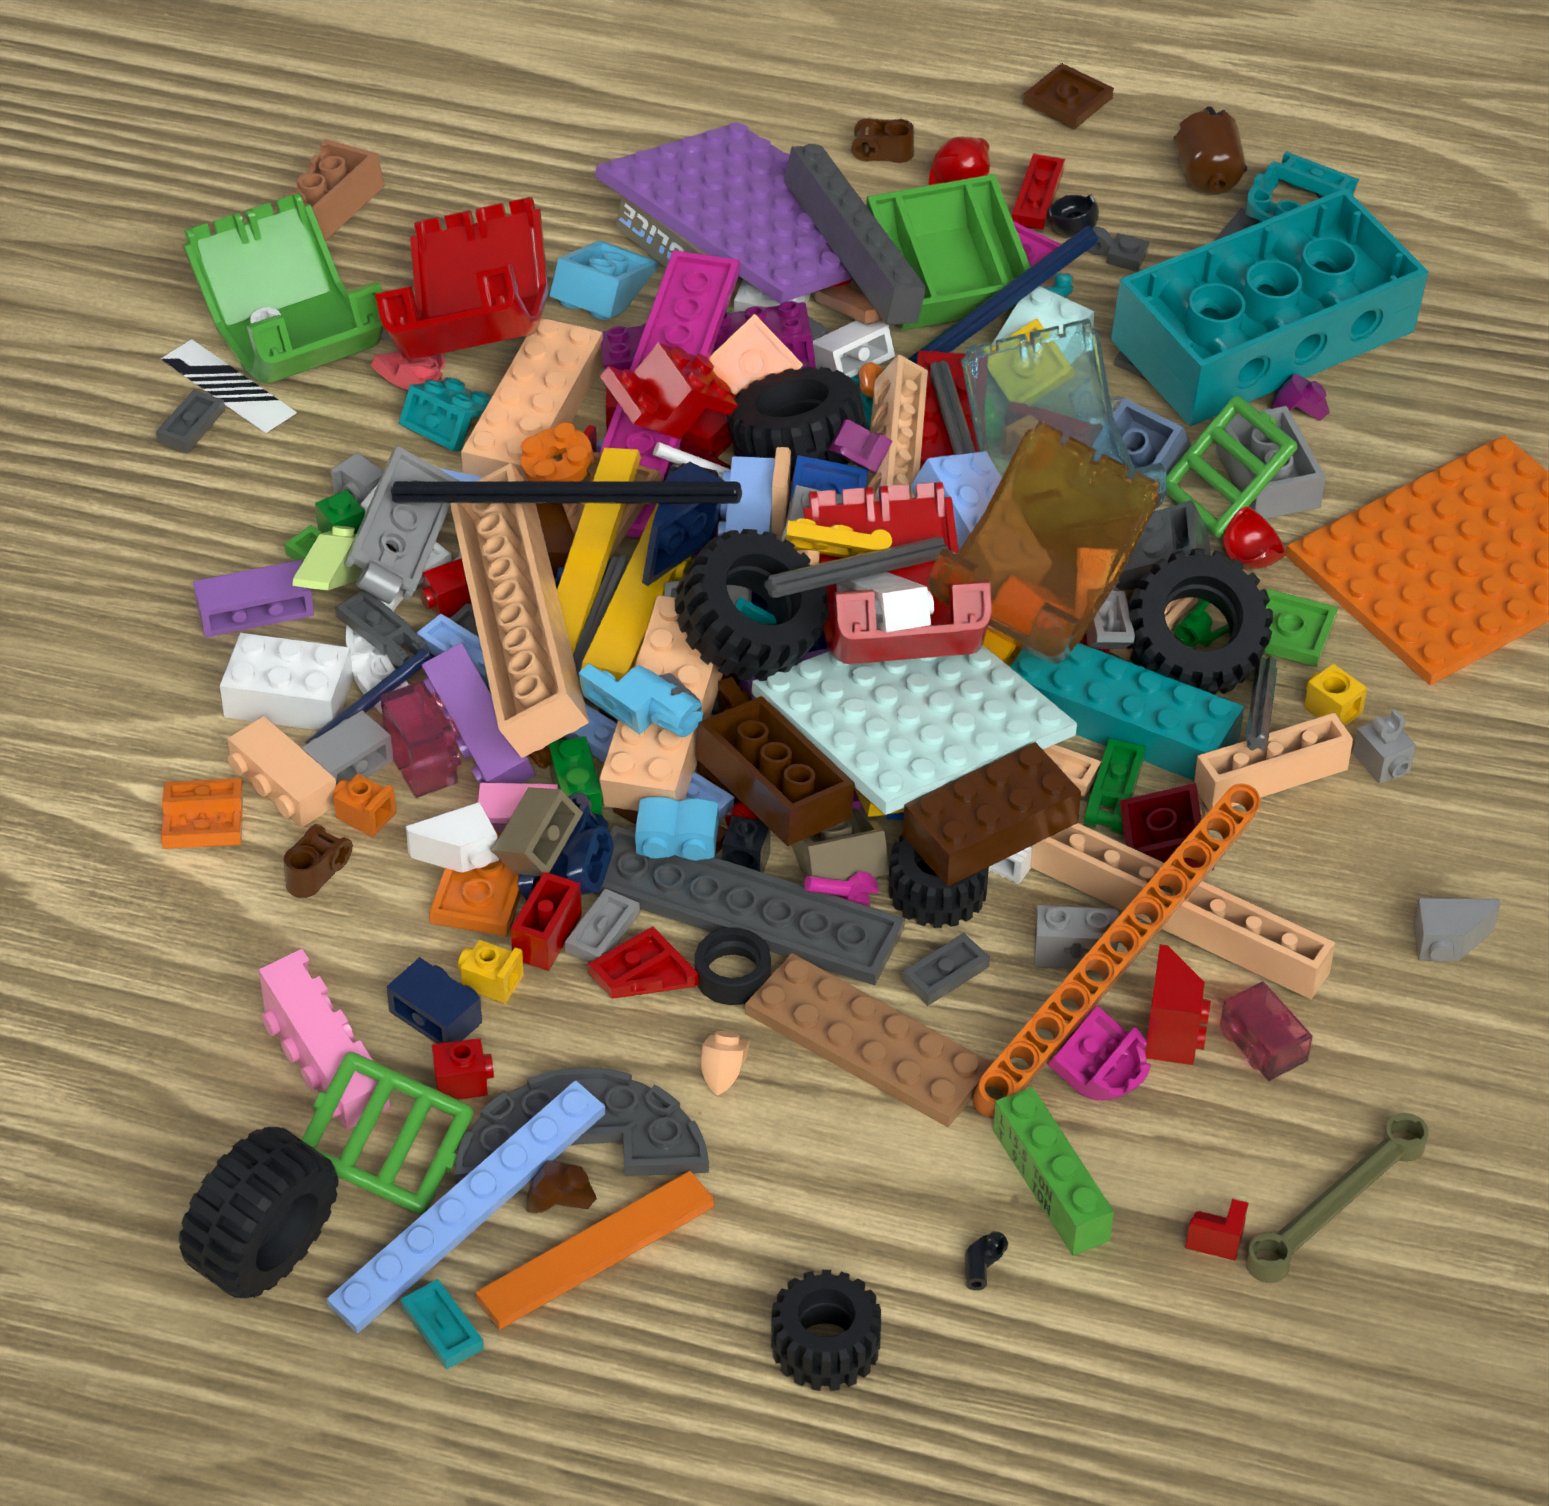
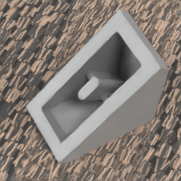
M1087 590L1086 627L1088 647L1094 649H1125L1134 643L1135 634L1130 621V613L1124 591Z

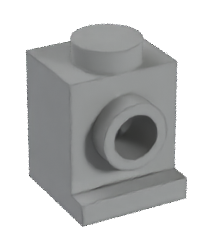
M355 453L331 470L333 495L348 490L355 500L361 504L377 486L384 470L359 453Z

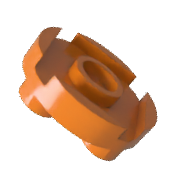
M563 422L556 427L541 431L532 437L526 438L521 444L522 454L520 460L528 481H582L588 474L587 468L590 463L593 464L594 453L588 437L583 432L576 430L575 426L569 422ZM562 455V460L556 462L553 458Z

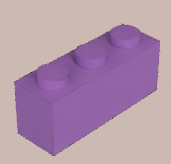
M297 560L193 581L196 606L205 638L314 616L311 588L292 586L293 578L303 561Z

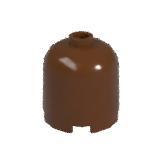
M1208 110L1191 114L1179 124L1180 130L1173 137L1186 181L1190 187L1199 193L1213 195L1229 191L1237 185L1244 175L1245 157L1235 118L1227 112H1222L1223 116L1218 114L1210 115Z

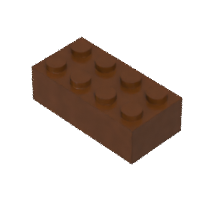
M763 696L698 723L696 758L787 846L851 819L855 783Z
M1034 742L904 804L903 837L943 883L949 887L1077 824L1081 791L1044 750Z

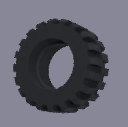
M803 367L800 370L792 368L776 375L775 373L769 374L760 381L755 380L749 384L747 389H742L737 393L736 398L733 399L738 406L730 416L727 415L735 457L775 458L777 447H789V450H791L790 481L793 478L797 455L845 465L851 463L828 450L843 420H851L868 430L860 389L857 383L843 372L838 370L833 372L830 368L821 367L820 369Z
M743 529L740 534L738 530L724 532L721 537L713 538L699 552L685 571L676 589L678 596L675 599L676 614H681L677 622L681 632L687 633L686 642L692 650L697 649L702 654L700 659L707 665L711 662L719 667L718 672L727 676L730 673L737 674V679L750 681L754 676L756 680L766 681L767 677L775 675L776 672H789L819 639L825 629L824 623L828 620L829 613L828 605H825L828 601L825 587L777 598L769 596L764 584L770 575L810 566L811 559L804 552L802 554L798 553L794 549L795 545L787 539L782 542L776 539V534L764 531L761 535L757 533L756 529ZM727 586L745 587L760 595L772 609L777 625L761 624L746 617L733 604L728 594Z
M1192 548L1189 556H1186L1185 552L1180 550L1171 553L1168 561L1161 558L1152 565L1149 572L1144 573L1128 603L1129 617L1135 634L1134 643L1127 647L1134 650L1130 656L1131 661L1135 665H1142L1144 668L1159 673L1166 678L1175 679L1178 682L1188 684L1216 695L1218 690L1223 694L1232 691L1238 682L1243 683L1250 676L1265 653V648L1271 639L1272 631L1269 627L1273 623V610L1270 608L1266 609L1270 601L1267 591L1265 589L1259 591L1257 588L1260 579L1254 572L1247 575L1242 570L1245 565L1236 558L1231 563L1224 559L1225 553L1216 550L1210 556L1205 555L1204 548ZM1187 597L1199 598L1211 603L1221 611L1228 622L1230 629L1229 642L1223 648L1212 651H1200L1187 647L1174 637L1165 620L1167 605L1174 600Z
M263 1127L262 1130H255L249 1133L247 1139H240L235 1143L233 1149L228 1154H223L216 1162L217 1165L212 1172H208L202 1180V1186L197 1193H194L189 1202V1211L184 1214L181 1222L183 1229L179 1232V1248L184 1261L234 1298L257 1297L262 1295L264 1290H270L275 1287L282 1277L286 1278L293 1271L294 1265L299 1260L302 1261L309 1252L308 1248L313 1241L318 1239L324 1222H327L332 1211L330 1208L337 1198L336 1188L339 1186V1182L331 1160L287 1129L280 1127Z

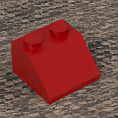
M1163 944L1159 945L1145 1051L1146 1059L1194 1065L1196 1049L1204 1050L1207 1026L1199 1024L1208 1025L1211 1000L1203 999L1205 982L1168 945Z

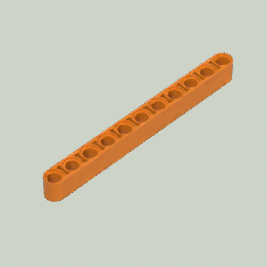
M1239 783L1233 785L1225 792L985 1071L973 1094L974 1106L980 1114L986 1117H994L995 1102L997 1100L990 1098L986 1094L985 1088L996 1087L1003 1093L1004 1097L1023 1091L1244 833L1261 803L1259 793L1254 787ZM1231 803L1243 805L1247 812L1235 810ZM1214 830L1220 833L1223 840L1212 838L1207 831ZM1183 858L1194 859L1199 864V867L1192 868L1188 866ZM1159 886L1172 888L1176 895L1168 896L1164 894ZM1135 914L1148 916L1152 924H1142L1136 919ZM1119 942L1127 948L1128 952L1119 953L1111 947L1110 943ZM1086 971L1098 972L1102 976L1103 981H1092L1086 975ZM1069 999L1074 1001L1079 1010H1067L1060 1000ZM1044 1028L1049 1030L1053 1034L1054 1039L1044 1040L1040 1038L1036 1033V1029ZM1014 1057L1022 1058L1027 1062L1029 1069L1020 1070L1015 1068L1010 1059Z

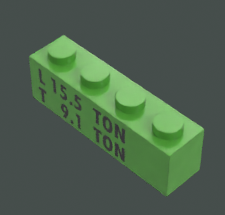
M1030 1087L995 1102L993 1132L1072 1256L1109 1242L1111 1239L1114 1210L1035 1089Z

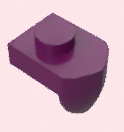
M1299 374L1292 375L1280 387L1271 407L1273 409L1287 406L1289 411L1297 407L1319 421L1330 413L1325 398L1327 396L1325 389L1318 382H1310Z

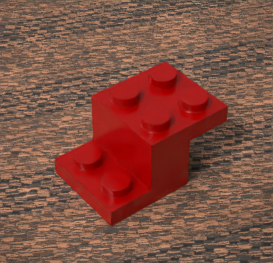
M658 342L634 372L629 369L622 371L608 366L600 376L633 424L677 439L683 437L706 408L730 416L738 406L729 394L731 392L730 387L713 372L714 365L708 358L701 354L696 356L689 354L676 345L670 347Z

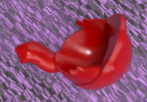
M966 136L947 140L935 154L933 165L929 172L928 185L987 176L990 171L988 153L990 146L988 142L983 138Z

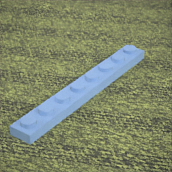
M575 1080L327 1298L328 1307L358 1334L532 1180L547 1161L552 1162L604 1116L605 1105Z

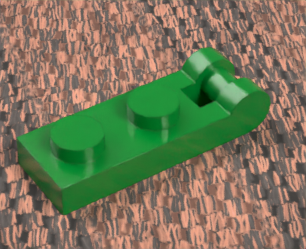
M1111 738L1108 739L1087 805L1084 826L1096 828V825L1110 827V832L1123 833L1120 800L1133 797L1145 758L1146 746ZM1101 806L1115 808L1114 812L1101 810Z

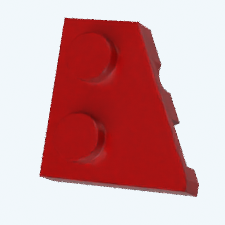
M654 926L588 963V974L612 999L691 988L699 985L698 972Z

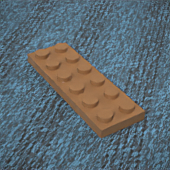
M792 953L745 1003L746 1015L946 1127L952 1124L973 1099V1094L982 1075L992 1065V1062Z

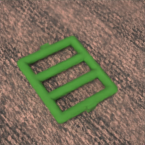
M1233 396L1162 479L1160 488L1177 504L1192 500L1208 531L1219 538L1224 536L1233 516L1240 509L1249 507L1296 452L1298 445L1295 440L1275 425L1277 421L1264 410L1260 413L1242 397ZM1237 413L1280 447L1266 464L1224 430ZM1213 441H1216L1256 475L1242 492L1201 458V455ZM1190 468L1232 503L1219 519H1216L1177 485Z
M348 1052L344 1055L326 1092H320L312 1109L316 1112L301 1140L331 1160L338 1178L414 1213L423 1214L427 1211L445 1172L450 1173L456 1162L457 1154L455 1152L474 1115V1111L470 1105L362 1055ZM356 1071L378 1081L338 1159L316 1147ZM395 1089L416 1100L378 1176H375L356 1167L355 1164L392 1090ZM432 1106L454 1116L417 1193L414 1194L393 1184Z

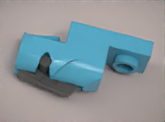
M587 664L578 673L583 696L639 735L653 723L675 733L679 737H686L698 727V723L703 719L704 712L701 711L702 704L700 699L671 673L659 676L650 669L637 665L619 682L608 671L603 670L601 672L591 664Z

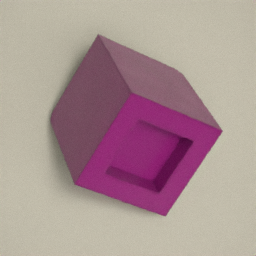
M845 419L828 450L860 468L876 473L892 440L881 434L871 432L851 420Z

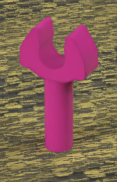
M861 871L850 877L848 881L807 876L804 881V889L807 892L842 896L843 899L865 906L870 905L868 893L876 894L879 892L876 878L867 872Z

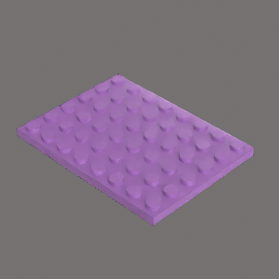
M731 123L730 125L711 129L701 134L684 137L678 141L661 144L655 148L638 151L635 154L622 158H615L612 161L596 166L595 177L708 255L740 260L741 270L739 276L779 304L853 278L784 182L790 154L782 152L773 146L769 140L759 137L742 123Z

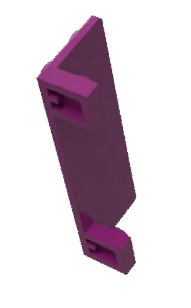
M788 301L779 306L766 308L753 306L745 311L725 313L711 355L755 313L803 364L800 369L803 367H813L816 369L812 333L805 302ZM646 323L642 326L629 328L616 326L608 331H603L601 344L604 371L608 366L622 371L625 369L630 370Z

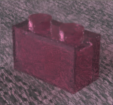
M1264 981L1224 1000L1220 1021L1223 1035L1227 1040L1234 1042L1245 1054L1249 1065L1253 1069H1258L1268 1081L1308 1061L1313 1035Z

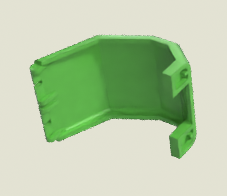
M299 193L276 200L277 213H273L271 202L245 210L246 223L243 222L240 213L214 220L215 233L210 234L208 223L184 230L187 242L182 245L216 330L244 371L263 383H272L373 348L380 342L384 329L375 298L376 293L382 292L380 283L375 281L349 291L340 280L310 204L303 203ZM260 308H274L281 314L252 324L250 321L252 313Z

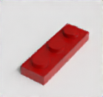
M1033 153L1012 212V220L1027 228L1044 230L1048 218V208L1052 207L1064 171L1065 159Z

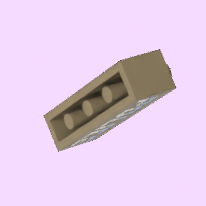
M621 197L616 228L667 268L673 250L708 255L625 197Z

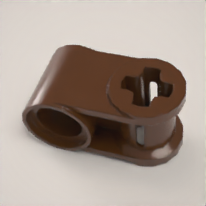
M864 118L855 124L854 135L856 138L851 146V151L855 158L861 161H892L895 163H904L913 158L914 126L910 121L905 119L884 120ZM866 127H869L868 135L865 134ZM866 144H869V151L866 153Z
M319 824L312 825L305 835L284 855L285 881L288 892L298 898H307L318 893L320 888L348 862L353 849L352 841L345 837L339 839L327 833L325 827Z

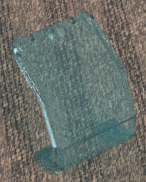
M1088 318L1064 324L1063 334H1059V326L1030 332V342H1028L1025 334L996 340V350H992L991 342L966 347V357L962 358L961 363L978 452L986 451L1038 540L1139 515L1158 508L1163 503L1166 496V469L1161 463L1134 468L1113 418L1099 333L1096 329L1092 328Z

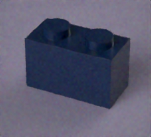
M420 957L386 986L389 1012L436 1044L462 1041L482 1023L481 1000L477 992L470 986H463L449 977L440 966H433Z

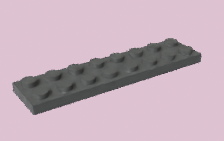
M613 825L609 831L614 849L603 885L599 891L593 893L600 896L606 888L639 902L640 909L709 932L734 927L750 930L762 937L768 945L770 952L786 957L792 953L819 968L874 986L905 926V918L834 895L807 892L803 885L716 857L693 861L677 855L654 859L637 854L635 831Z

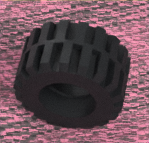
M902 834L899 836V842H894L890 854L889 896L890 899H893V906L897 911L903 910V916L906 919L911 920L915 918L919 925L925 926L926 923L934 924L933 928H942V924H949L950 927L959 925V920L962 919L967 922L973 918V912L979 913L982 909L983 901H986L989 867L947 887L938 876L930 875L935 872Z
M822 1270L821 1275H814L813 1271L804 1273L803 1280L801 1281L796 1277L788 1282V1290L781 1288L777 1294V1302H774L772 1307L771 1348H773L775 1363H781V1372L786 1377L793 1374L794 1383L800 1386L809 1383L811 1384V1390L821 1391V1386H829L830 1391L840 1390V1384L845 1383L848 1387L857 1384V1376L865 1378L871 1372V1365H876L881 1341L880 1304H876L874 1292L872 1290L865 1291V1283L859 1278L851 1281L850 1274L842 1271L839 1276L832 1275L831 1270ZM827 1323L837 1325L843 1328L845 1332L833 1337H821L810 1333L806 1329L817 1324Z

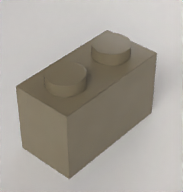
M528 787L493 847L492 852L514 874L542 876L543 872L549 873L583 812L561 789Z

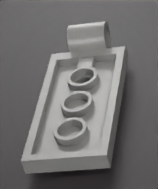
M398 445L389 457L344 562V565L349 568L355 564L363 569L356 583L358 588L387 604L394 600L399 589L404 591L402 597L407 600L415 592L450 507V503H395L392 500L391 487H393L396 481H459ZM386 544L393 545L396 549V553L391 551L386 546Z

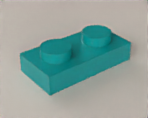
M439 1279L401 1298L402 1310L446 1370L484 1350L482 1337Z

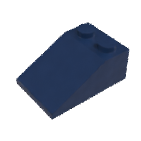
M690 461L678 470L670 472L665 481L724 480ZM721 504L658 505L651 528L642 579L643 584L649 586L715 538Z

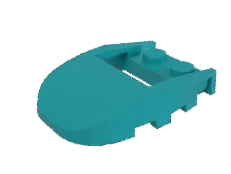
M1286 151L1283 154L1282 163L1273 161L1267 166V171L1264 174L1258 173L1254 178V185L1250 188L1247 195L1245 214L1263 222L1300 207L1299 203L1292 200H1280L1278 203L1271 202V194L1281 180L1288 182L1295 188H1305L1324 197L1344 188L1353 195L1359 179Z

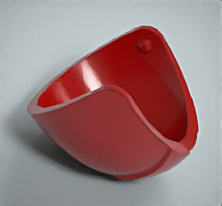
M1244 507L1233 516L1223 538L1224 547L1232 562L1236 558L1245 564L1243 569H1262L1271 566L1286 556V549L1280 537L1257 511L1251 507Z

